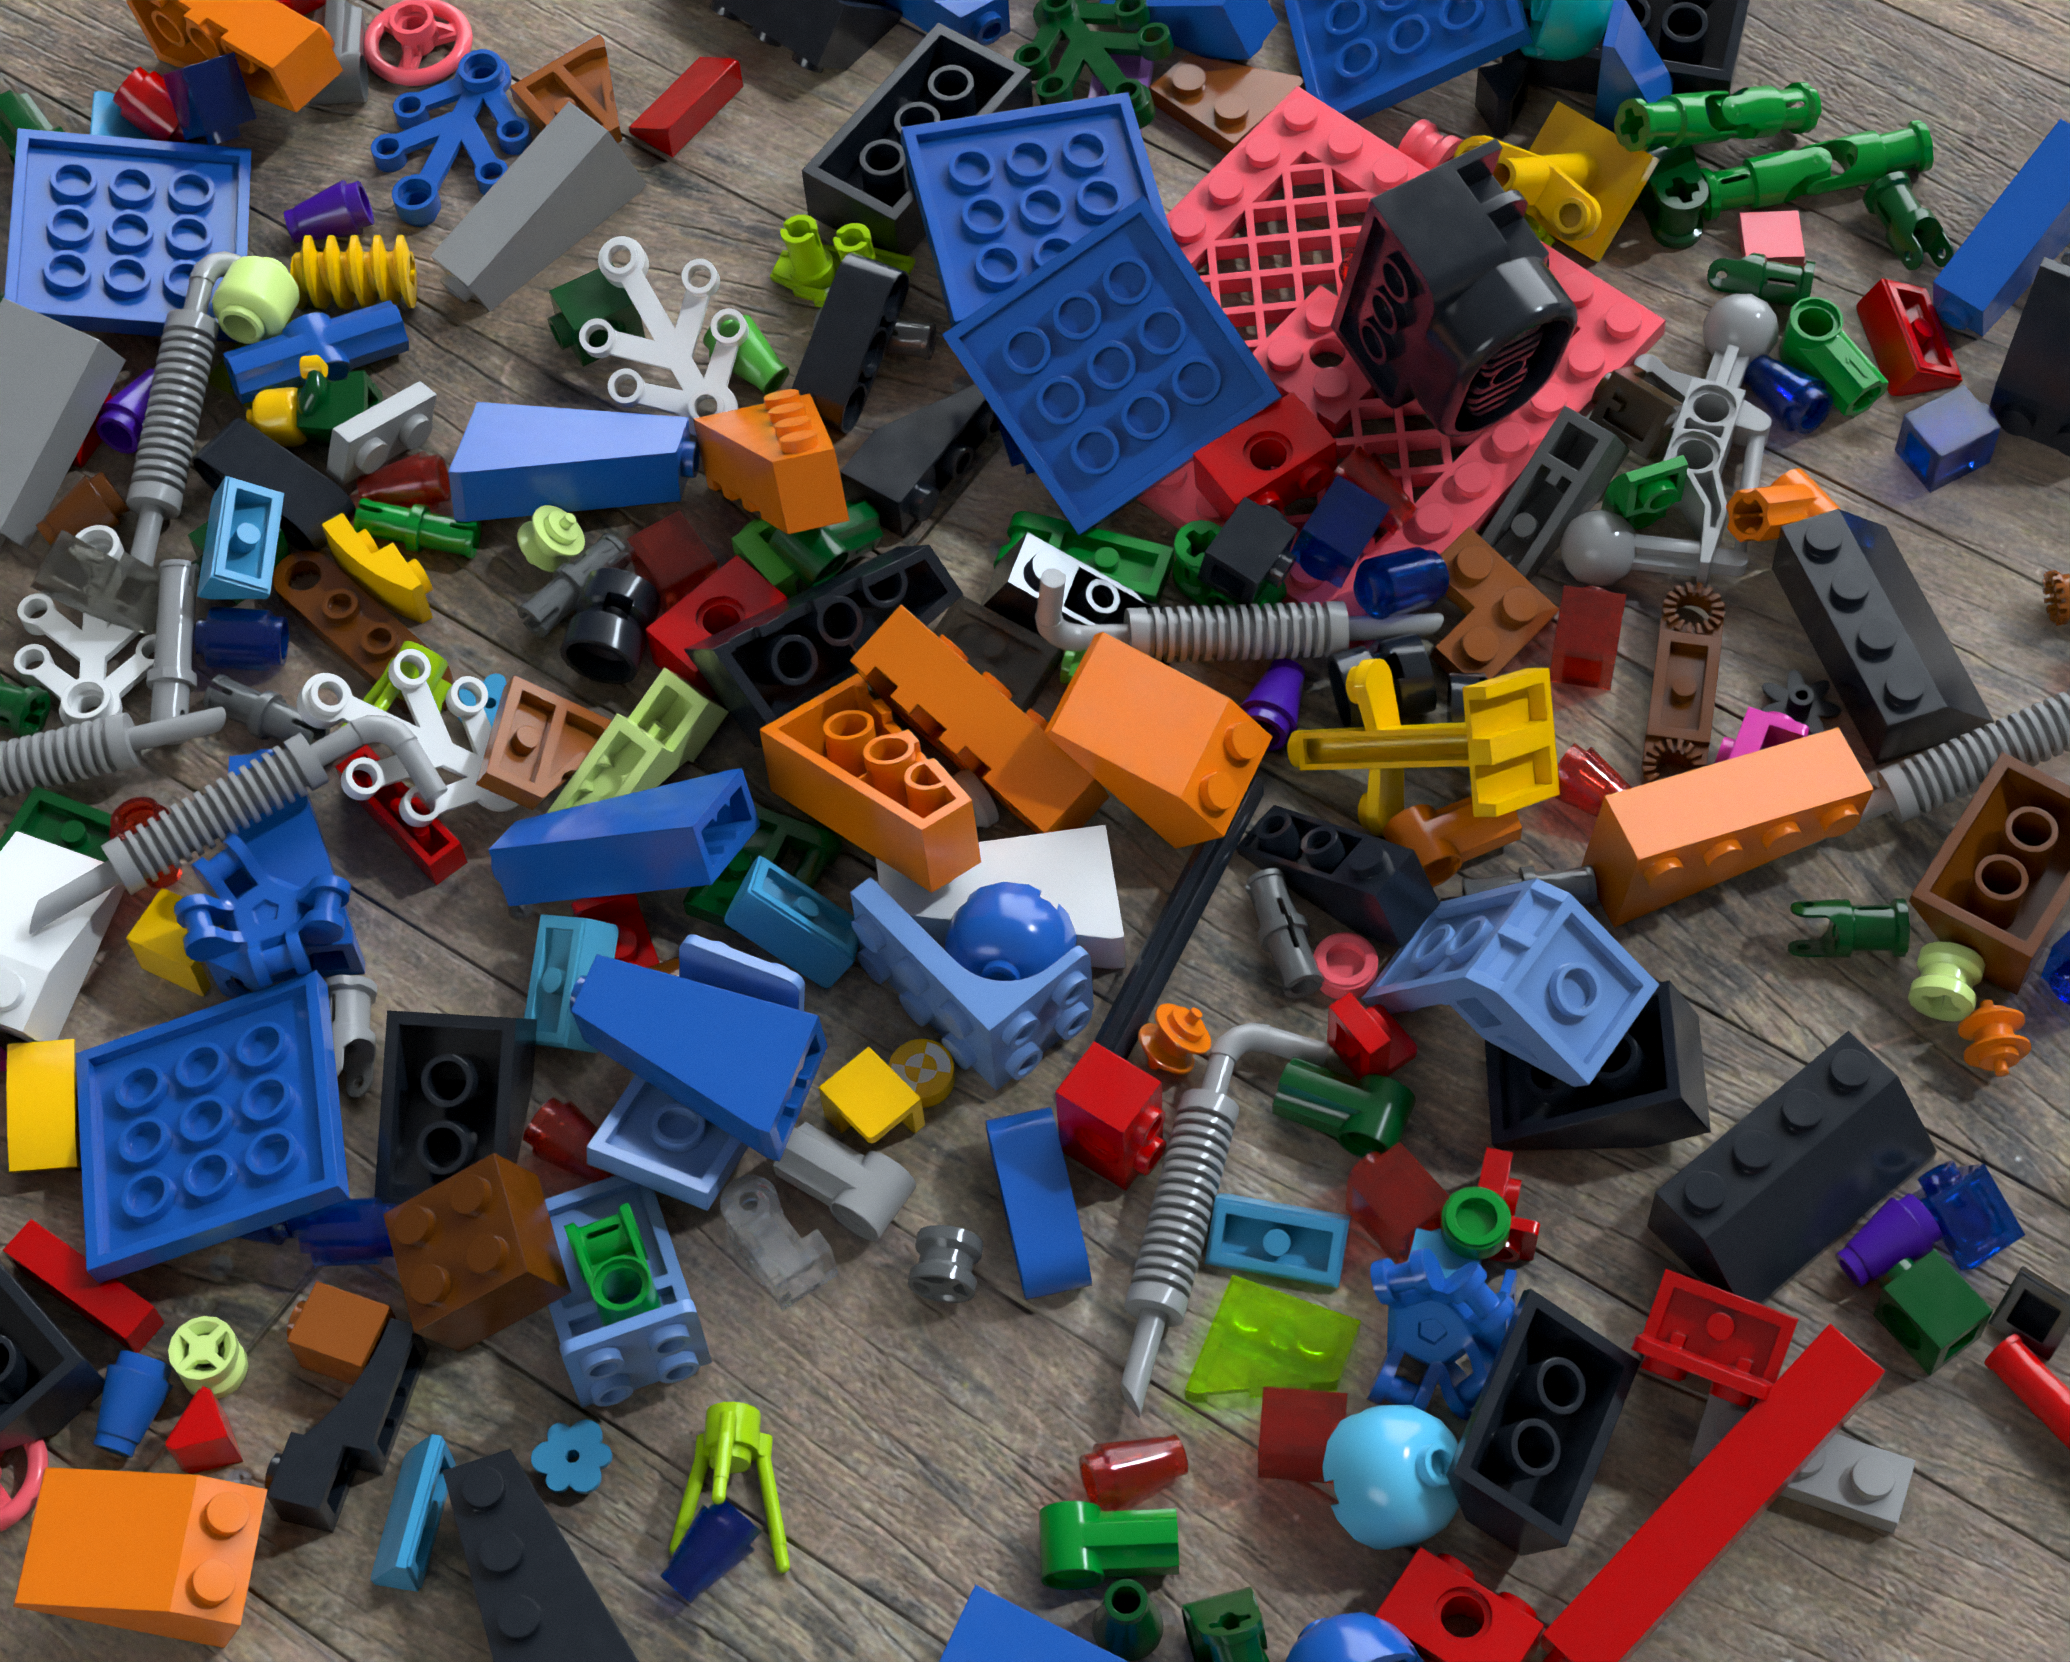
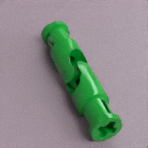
M1807 82L1791 83L1782 90H1777L1770 85L1745 87L1729 96L1728 91H1706L1665 95L1653 103H1646L1641 98L1626 99L1618 107V113L1614 119V129L1619 144L1624 146L1629 152L1644 151L1651 144L1660 143L1667 148L1725 142L1731 138L1747 140L1773 137L1780 130L1789 129L1794 134L1809 133L1816 127L1818 118L1821 115V99L1817 90ZM1797 102H1804V106L1791 108Z
M1920 120L1910 121L1905 129L1878 134L1875 130H1869L1807 145L1798 151L1786 150L1745 158L1742 165L1714 172L1708 168H1701L1700 172L1708 184L1709 195L1706 205L1700 212L1703 217L1710 221L1717 219L1720 216V212L1749 205L1752 209L1758 210L1784 204L1806 194L1815 196L1874 183L1886 174L1912 168L1918 172L1929 171L1934 162L1933 142L1929 129L1925 123ZM1832 160L1837 161L1845 172L1831 177Z

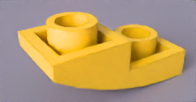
M343 513L322 524L335 561L345 574L374 600L388 609L422 624L433 618L425 595L433 591V587L417 559L414 558L406 562L394 543L379 550L369 532L363 529L356 533Z
M75 1039L7 1044V1138L9 1172L11 1173L80 1168Z

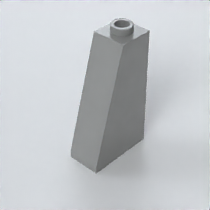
M569 101L430 255L446 273L439 281L464 304L473 297L486 309L492 311L639 194L647 184L609 131Z
M5 298L0 302V549L5 539L28 549L38 529L36 524L43 520L126 360L101 340Z

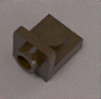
M1637 365L1608 372L1600 380L1592 395V403L1595 404L1589 420L1615 434L1628 449L1646 460L1656 457L1683 404L1644 381L1643 378L1646 370Z

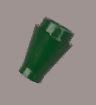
M1121 1579L1109 1586L1103 1602L1094 1615L1092 1623L1093 1636L1098 1647L1128 1662L1143 1659L1151 1654L1159 1645L1164 1628L1162 1615L1157 1606L1147 1596L1144 1587L1131 1579Z

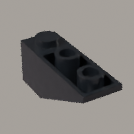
M974 384L877 428L840 470L845 501L850 500L854 503H861L867 500L881 514L880 526L904 538L918 520L921 522L925 521L932 514L941 492L952 479L957 480L965 474L971 464L973 453L986 438L995 437L1003 424L979 388Z
M1028 532L998 561L979 607V611L1023 635L1048 643L1038 632L1035 614L1038 606L1041 574L1046 569L1055 568L1061 570L1066 576L1062 616L1069 623L1081 625L1124 624L1126 608L1146 607L1148 614L1152 607H1158L1160 613H1162L1163 609L1162 606ZM1162 657L1161 662L1169 666L1170 663H1165Z
M1273 805L1236 847L1240 856L1261 870L1269 868L1282 870L1289 889L1352 931L1399 948H1403L1440 904L1413 849L1277 805Z

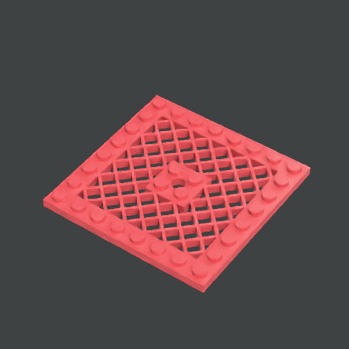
M1296 86L1166 215L1173 239L1196 272L1208 262L1209 275H1203L1200 278L1220 307V294L1253 291L1254 305L1222 308V310L1234 327L1256 325L1257 339L1244 342L1280 392L1282 398L1294 392L1325 429L1335 437L1350 422L1352 425L1353 437L1334 439L1336 440L1337 459L1355 457L1357 473L1337 474L1318 493L1313 495L1305 494L1300 497H1317L1318 513L1285 516L1284 508L1280 512L1290 525L1298 529L1290 552L1296 555L1297 559L1284 580L1287 587V595L1282 602L1285 604L1295 603L1296 606L1300 602H1307L1309 607L1312 602H1319L1322 607L1325 601H1344L1348 616L1400 615L1431 582L1423 575L1429 565L1468 527L1477 533L1498 511L1563 407L1566 405L1586 417L1595 407V404L1592 403V395L1600 380L1608 372L1634 365L1635 359L1642 354H1646L1664 335L1666 320L1541 241L1549 252L1550 271L1578 311L1576 328L1560 365L1552 378L1533 398L1518 410L1479 432L1461 437L1446 436L1437 429L1405 432L1403 416L1426 414L1418 401L1415 399L1395 409L1386 405L1381 398L1373 399L1377 395L1376 391L1330 326L1351 262H1342L1341 248L1355 247L1362 227L1338 228L1337 215L1366 212L1370 199L1429 171V169L1299 86ZM1324 183L1325 195L1293 199L1292 186ZM1333 183L1348 193L1334 194ZM1283 187L1284 200L1269 201ZM1328 217L1329 229L1297 232L1296 219ZM1287 220L1288 233L1256 236L1254 223ZM1246 224L1247 237L1232 238ZM1331 249L1333 263L1301 266L1299 252ZM1290 253L1292 267L1259 270V256ZM1249 258L1250 271L1218 274L1217 261ZM1335 283L1336 295L1320 284ZM1319 285L1304 300L1303 286ZM1294 287L1295 301L1263 304L1261 290ZM1281 323L1266 338L1265 324ZM1325 352L1336 353L1343 358V361L1336 367L1321 368L1312 362L1317 355ZM1393 417L1395 433L1362 436L1361 420ZM1469 446L1452 463L1451 448ZM1440 449L1441 465L1409 467L1408 452ZM1398 453L1399 469L1367 472L1365 456ZM1193 461L1137 498L1139 502L1179 530L1189 522L1197 520L1212 521L1221 527L1226 523L1195 487ZM1270 466V467H1271V470H1274V469H1277V468H1278V467H1275V466ZM1430 486L1414 503L1412 488ZM1402 489L1404 505L1371 508L1369 492ZM1359 493L1361 509L1328 512L1326 496ZM1392 526L1375 544L1373 528ZM1364 530L1365 546L1332 549L1330 532ZM1321 533L1322 548L1303 535ZM1376 640L1349 641L1348 648L1364 646L1368 649Z

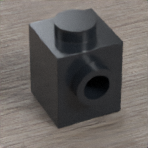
M1244 497L1206 549L1197 579L1236 604H1245L1248 610L1249 605L1255 604L1268 584L1279 588L1288 576L1297 559V556L1292 554L1290 549L1298 529L1290 525L1284 515L1275 508L1268 505H1258L1249 498Z

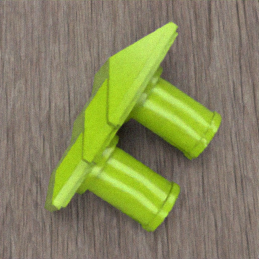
M806 214L795 215L783 223L786 229H780V234L787 250H782L770 274V279L794 290V296L814 301L815 307L823 308L836 271L848 253L854 252L906 271L908 275H910L916 261L913 257L873 248L869 229L860 223H850L842 226L836 232L838 237L833 238L834 245H822L816 220Z

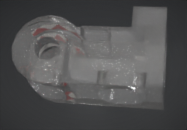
M743 1175L732 1180L724 1188L720 1197V1209L726 1221L729 1237L782 1311L839 1275L831 1246L818 1229L801 1239L784 1216L778 1193L770 1181L758 1175Z

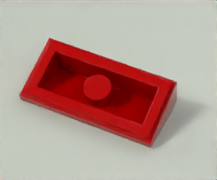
M699 57L628 127L629 133L673 158L744 87L739 61L733 58Z
M1881 278L1857 303L1856 310L1880 372L1889 382L1887 387L1888 393L1892 396H1906L1958 386L1963 381L1927 288Z

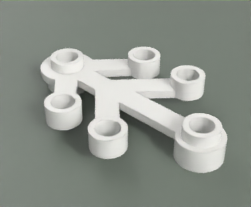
M626 236L615 237L607 241L599 252V268L612 285L625 288L654 340L615 331L607 321L596 318L587 321L581 327L579 333L580 343L586 352L595 358H605L612 355L672 370L683 390L645 383L636 371L624 368L617 370L611 375L608 381V392L618 405L625 408L641 405L677 414L680 417H688L690 434L697 437L693 419L700 417L698 416L697 408L703 400L713 399L717 402V410L714 414L738 409L737 400L728 388L738 348L748 337V324L739 311L731 308L722 309L713 316L710 328L717 341L705 377H703L693 360L710 296L714 295L720 286V276L714 265L705 259H694L685 265L682 271V282L686 292L675 328L645 277L649 269V260L641 245L636 240ZM620 250L629 251L631 259L626 266L621 268L612 266V257L616 252ZM699 270H707L711 273L709 283L701 288L692 286L691 278L693 274ZM731 319L740 323V329L733 337L727 338L720 335V327L725 321ZM599 329L608 331V340L603 346H590L589 338L594 331ZM627 379L635 380L637 382L635 393L630 397H620L618 395L619 384Z
M94 525L81 530L74 537L71 544V552L78 568L86 575L82 630L60 614L52 599L45 594L36 593L25 597L17 609L18 616L28 633L32 635H47L80 662L79 679L76 680L55 665L48 649L42 645L30 644L24 646L14 657V667L25 684L29 686L42 685L61 701L59 715L64 726L68 729L73 724L81 726L86 721L93 723L95 719L102 718L105 720L107 716L122 713L121 698L147 676L149 669L154 668V659H148L151 653L155 652L156 634H150L138 642L135 650L136 654L106 677L107 662L150 624L156 625L158 608L150 607L158 601L159 583L151 584L144 588L139 595L138 601L109 626L112 577L121 570L125 560V551L117 533L112 528L104 525ZM46 610L43 616L36 619L30 618L35 612ZM43 661L36 669H26L32 662ZM92 707H98L94 711L85 713L88 709Z
M406 649L401 651L391 662L388 669L389 679L396 688L402 691L415 725L352 696L348 684L339 676L331 673L314 675L300 690L297 697V710L301 718L310 726L318 729H329L341 721L348 724L351 720L366 715L391 717L404 723L417 736V740L435 769L443 768L464 778L447 785L448 790L446 793L428 802L430 806V814L420 815L412 809L411 798L423 797L416 786L409 789L399 804L400 815L407 824L413 827H425L438 815L475 802L489 810L498 812L508 811L519 805L476 785L492 730L483 708L488 700V691L479 679L471 676L461 677L456 680L446 694V705L453 715L461 718L473 753L452 743L426 681L431 672L430 662L426 655L418 650ZM410 662L414 664L419 671V678L410 679L404 676L400 670V663ZM328 688L337 695L338 704L329 706L322 703L318 697V689ZM459 689L471 691L476 698V705L466 706L461 703L457 691ZM397 755L379 761L361 757L353 760L343 771L341 786L344 792L352 799L367 800L379 788L411 777ZM355 770L367 772L372 779V787H359L352 778V772Z

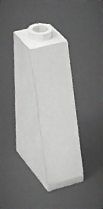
M1106 825L979 842L981 863L932 893L876 858L879 881L875 882L944 950L949 923L955 911L967 902L968 896L980 887L999 882L1029 884L1041 890V898L1049 901L1056 909L1058 904H1060L1067 911L1077 934L1076 946L1080 945L1090 954L1091 967L1106 969L1126 967L1124 932Z

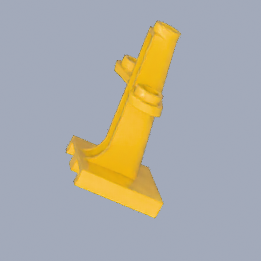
M1557 101L1529 151L1498 140L1503 148L1493 176L1505 192L1518 190L1522 193L1528 202L1527 210L1523 217L1525 220L1590 259L1600 262L1660 160L1646 151L1629 152L1624 146L1619 144L1613 132ZM1486 135L1469 137L1457 147L1454 158L1494 138Z
M1380 658L1362 660L1358 666H1353L1349 670L1346 679V691L1350 701L1358 704L1364 727L1295 730L1291 733L1288 740L1287 752L1289 760L1294 767L1300 768V770L1369 769L1368 789L1359 800L1358 818L1361 826L1366 830H1370L1375 836H1384L1383 830L1385 825L1391 818L1404 810V768L1469 767L1474 817H1498L1560 795L1549 668H1525L1462 687L1465 722L1401 725L1389 665Z

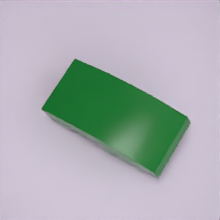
M1684 455L1618 475L1610 483L1601 509L1622 515L1634 529L1648 527L1658 519L1666 517L1667 508L1675 502L1682 501L1688 463Z

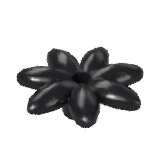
M1797 670L1789 672L1787 689L1770 682L1762 685L1763 693L1775 703L1769 704L1761 710L1765 712L1775 711L1788 715L1794 721L1807 725L1809 727L1808 734L1810 735L1825 731L1820 718H1836L1842 711L1839 706L1833 703L1820 701L1830 689L1829 681L1821 680L1807 686Z

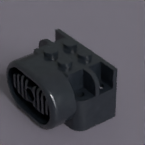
M1496 138L1370 199L1330 325L1386 405L1397 409L1416 399L1436 429L1450 437L1466 436L1484 430L1506 418L1533 398L1549 382L1559 367L1578 321L1576 306L1549 269V252L1523 218L1527 210V200L1518 190L1505 192L1493 176L1503 148Z

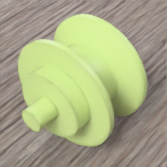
M551 505L539 507L533 513L532 521L524 523L517 532L519 547L526 556L527 561L548 572H554L562 563L566 562L568 564L570 557L578 555L585 546L584 534L576 522L575 516Z

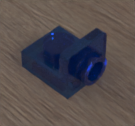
M1951 1160L1930 1169L1918 1178L1922 1188L1912 1195L1922 1202L1936 1220L1942 1232V1240L1960 1271L1973 1270L2025 1236L2024 1231L1985 1164L1957 1167L1955 1162Z

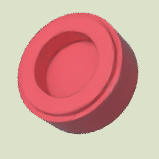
M1349 932L1336 933L1326 937L1316 947L1313 956L1324 978V982H1321L1322 987L1320 990L1327 996L1339 1000L1351 992L1356 999L1366 994L1377 979V952L1373 945L1364 937Z

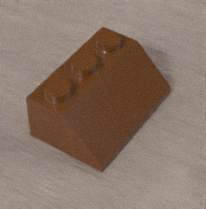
M2001 752L1914 889L1909 902L1940 942H1952L1974 950L1983 958L1985 963L1983 978L2015 995H2018L2070 910V786Z

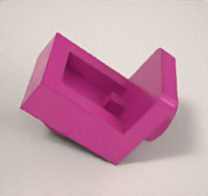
M1748 706L1736 740L1724 737L1715 763L1807 737L1809 727L1794 721L1786 714L1775 711L1765 712Z

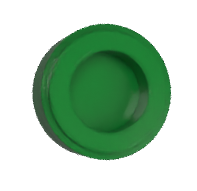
M1467 1187L1455 1192L1446 1201L1442 1210L1441 1235L1445 1244L1455 1254L1472 1260L1486 1259L1497 1254L1505 1246L1510 1232L1511 1214L1506 1202L1494 1191L1483 1187Z

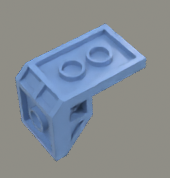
M1536 878L1440 902L1438 907L1403 948L1398 949L1362 999L1370 1007L1375 1004L1383 1005L1390 1014L1403 1011L1414 1012L1419 1008L1438 1004L1450 1005L1483 1039L1567 1084L1578 1087L1591 1083L1656 991L1659 983L1569 892Z

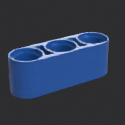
M1051 1107L985 1120L990 1152L1025 1300L1092 1286L1087 1251Z

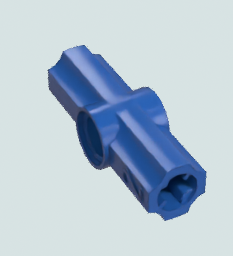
M389 300L332 319L325 313L314 312L305 314L288 323L282 330L281 335L223 353V358L236 398L240 400L241 404L253 401L255 396L265 389L298 387L301 385L304 387L306 380L302 378L299 369V360L302 356H320L328 365L327 380L334 382L346 379L348 372H351L354 368L409 351V340L396 304L394 305Z

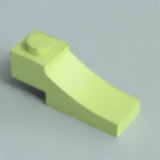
M664 667L629 718L618 713L547 813L658 787L686 761L692 763L695 761L729 712L685 678Z

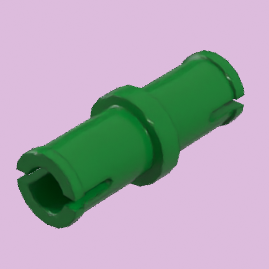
M361 498L359 508L355 512L354 530L358 533L366 529L371 537L404 543L406 550L421 553L424 548L465 555L468 558L474 559L477 554L476 548H479L481 541L482 523L481 521H455L454 517L431 513L430 507L415 503L412 509Z

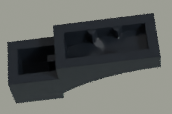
M390 1318L371 1360L343 1399L304 1435L291 1432L283 1453L278 1452L271 1459L266 1472L264 1486L267 1489L266 1497L282 1521L333 1533L356 1470L383 1476L429 1351L422 1336L414 1333L412 1323Z

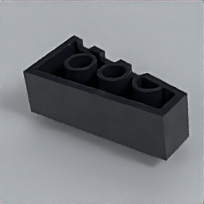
M930 545L898 546L685 648L684 651L754 747L763 748L759 729L857 673L860 675L850 659L901 604L927 627L964 594Z
M511 1449L443 1470L494 1662H639Z

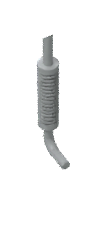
M226 251L207 254L197 262L189 277L184 308L172 310L166 315L161 345L159 347V356L156 361L157 366L154 370L152 388L149 393L150 398L147 402L145 420L142 426L143 430L140 435L141 441L138 444V452L135 458L136 463H134L133 467L134 473L131 476V484L126 499L127 507L139 514L126 575L130 588L138 598L141 591L150 584L163 520L177 518L181 512L185 484L188 478L187 473L190 469L192 451L195 445L194 441L196 440L201 408L204 403L203 398L205 397L210 366L212 365V356L215 351L214 345L216 344L219 332L218 322L207 315L212 287L217 279L225 276L231 264L241 258L238 254Z
M1055 568L1046 569L1041 574L1038 606L1035 614L1039 634L1049 644L1060 649L1079 652L1087 650L1094 635L1104 632L1160 662L1163 657L1165 663H1172L1174 657H1176L1178 663H1183L1186 661L1187 656L1190 662H1197L1199 656L1202 662H1209L1211 656H1213L1214 661H1222L1224 655L1227 661H1234L1236 655L1239 661L1247 660L1249 655L1251 660H1259L1261 654L1264 660L1272 659L1273 654L1276 659H1284L1286 654L1289 659H1295L1298 653L1301 658H1308L1310 653L1313 658H1320L1322 654L1328 657L1330 654L1348 650L1349 641L1386 640L1413 632L1420 639L1427 638L1440 629L1444 620L1442 614L1439 613L1348 616L1344 601H1325L1322 607L1319 602H1312L1310 607L1307 602H1300L1298 606L1295 603H1287L1285 608L1282 603H1275L1273 609L1270 603L1262 604L1261 608H1259L1258 604H1250L1248 610L1245 604H1238L1236 610L1233 605H1225L1224 610H1222L1220 605H1213L1211 612L1208 605L1200 606L1199 612L1196 606H1188L1186 612L1183 606H1177L1174 613L1171 607H1163L1162 613H1160L1158 607H1152L1149 614L1146 607L1126 608L1124 624L1081 625L1069 623L1063 619L1062 608L1066 576L1061 570Z
M2070 688L2067 689V694L2060 692L2055 694V699L2048 697L2043 700V704L2037 702L2032 704L2031 709L2025 707L2020 710L2019 714L2016 712L2009 714L2007 720L2000 718L1996 720L1995 725L1988 723L1984 725V731L1981 728L1972 730V736L1969 733L1960 735V741L1954 738L1948 741V746L1942 743L1936 746V751L1930 748L1924 751V756L1922 754L1914 755L1912 758L1913 763L1910 759H1905L1901 761V768L1897 764H1893L1877 771L1880 788L1872 792L1859 824L1889 811L1902 824L1920 816V810L1923 813H1928L1932 811V805L1935 808H1939L1944 805V800L1947 803H1951L1956 800V795L1962 798L1967 796L1968 790L1971 793L1976 792L2001 752L2032 767L2039 765L2040 760L2042 762L2050 760L2052 755L2054 757L2062 755L2064 750L2069 752Z
M215 707L135 726L130 715L124 712L107 716L105 720L102 718L95 719L93 723L86 721L81 726L73 724L70 725L69 729L64 726L57 730H47L45 733H34L33 736L25 735L20 739L12 738L8 742L0 741V799L6 798L8 795L16 796L20 792L24 794L29 793L34 786L51 788L56 784H67L68 781L77 782L80 778L85 780L93 775L96 777L102 776L105 772L108 774L115 773L117 769L124 771L137 768L141 765V750L219 732L225 723V709L223 707Z
M366 715L351 720L350 723L309 745L300 732L283 742L285 749L281 750L278 745L272 748L273 756L270 757L265 752L261 754L262 762L259 763L256 758L249 761L251 764L250 769L242 765L238 767L241 774L236 776L233 771L228 773L229 781L224 782L222 778L217 779L215 782L218 787L215 789L209 784L204 787L206 794L201 795L199 791L193 793L195 800L192 802L186 797L181 800L184 805L183 807L178 808L176 803L170 806L171 814L167 815L164 810L159 812L158 814L161 819L157 822L153 816L147 819L150 826L144 828L140 823L135 826L138 832L134 835L130 829L124 832L127 839L121 841L117 836L101 845L109 860L39 899L31 919L29 935L123 882L129 894L132 895L148 886L145 882L147 878L150 877L153 882L159 880L156 873L161 870L165 876L171 873L168 866L173 864L176 869L180 868L182 864L179 860L182 858L190 862L194 860L191 853L196 851L199 856L204 854L203 846L208 845L210 850L215 848L214 840L217 838L222 843L227 838L226 833L239 834L238 826L241 825L246 830L251 827L248 822L249 820L253 819L255 823L262 821L259 814L264 812L267 817L272 815L271 808L273 806L279 811L284 808L282 801L287 800L289 804L295 802L294 794L298 793L301 798L307 795L305 788L308 786L314 791L328 783L329 779L323 767L361 745L372 742L382 743L396 753L425 802H431L447 792L448 788L417 740V736L404 723L391 717Z
M1247 1023L1232 1027L1220 1036L1208 1055L1209 1060L1201 1089L1186 1090L1181 1095L1177 1117L1171 1132V1140L1167 1147L1168 1151L1165 1154L1161 1176L1158 1179V1187L1155 1190V1199L1152 1201L1148 1224L1144 1230L1145 1235L1142 1238L1138 1260L1135 1263V1272L1132 1274L1131 1285L1129 1286L1124 1303L1125 1310L1131 1316L1138 1319L1120 1388L1128 1406L1138 1418L1141 1416L1164 1327L1179 1326L1184 1322L1188 1299L1192 1292L1191 1287L1194 1284L1198 1262L1201 1258V1250L1205 1243L1204 1238L1208 1231L1207 1226L1210 1224L1215 1197L1220 1186V1178L1224 1171L1223 1166L1226 1164L1233 1130L1239 1115L1237 1103L1226 1096L1234 1066L1243 1054L1263 1051L1290 1060L1295 1057L1323 1067L1329 1043L1271 1027L1268 1024Z

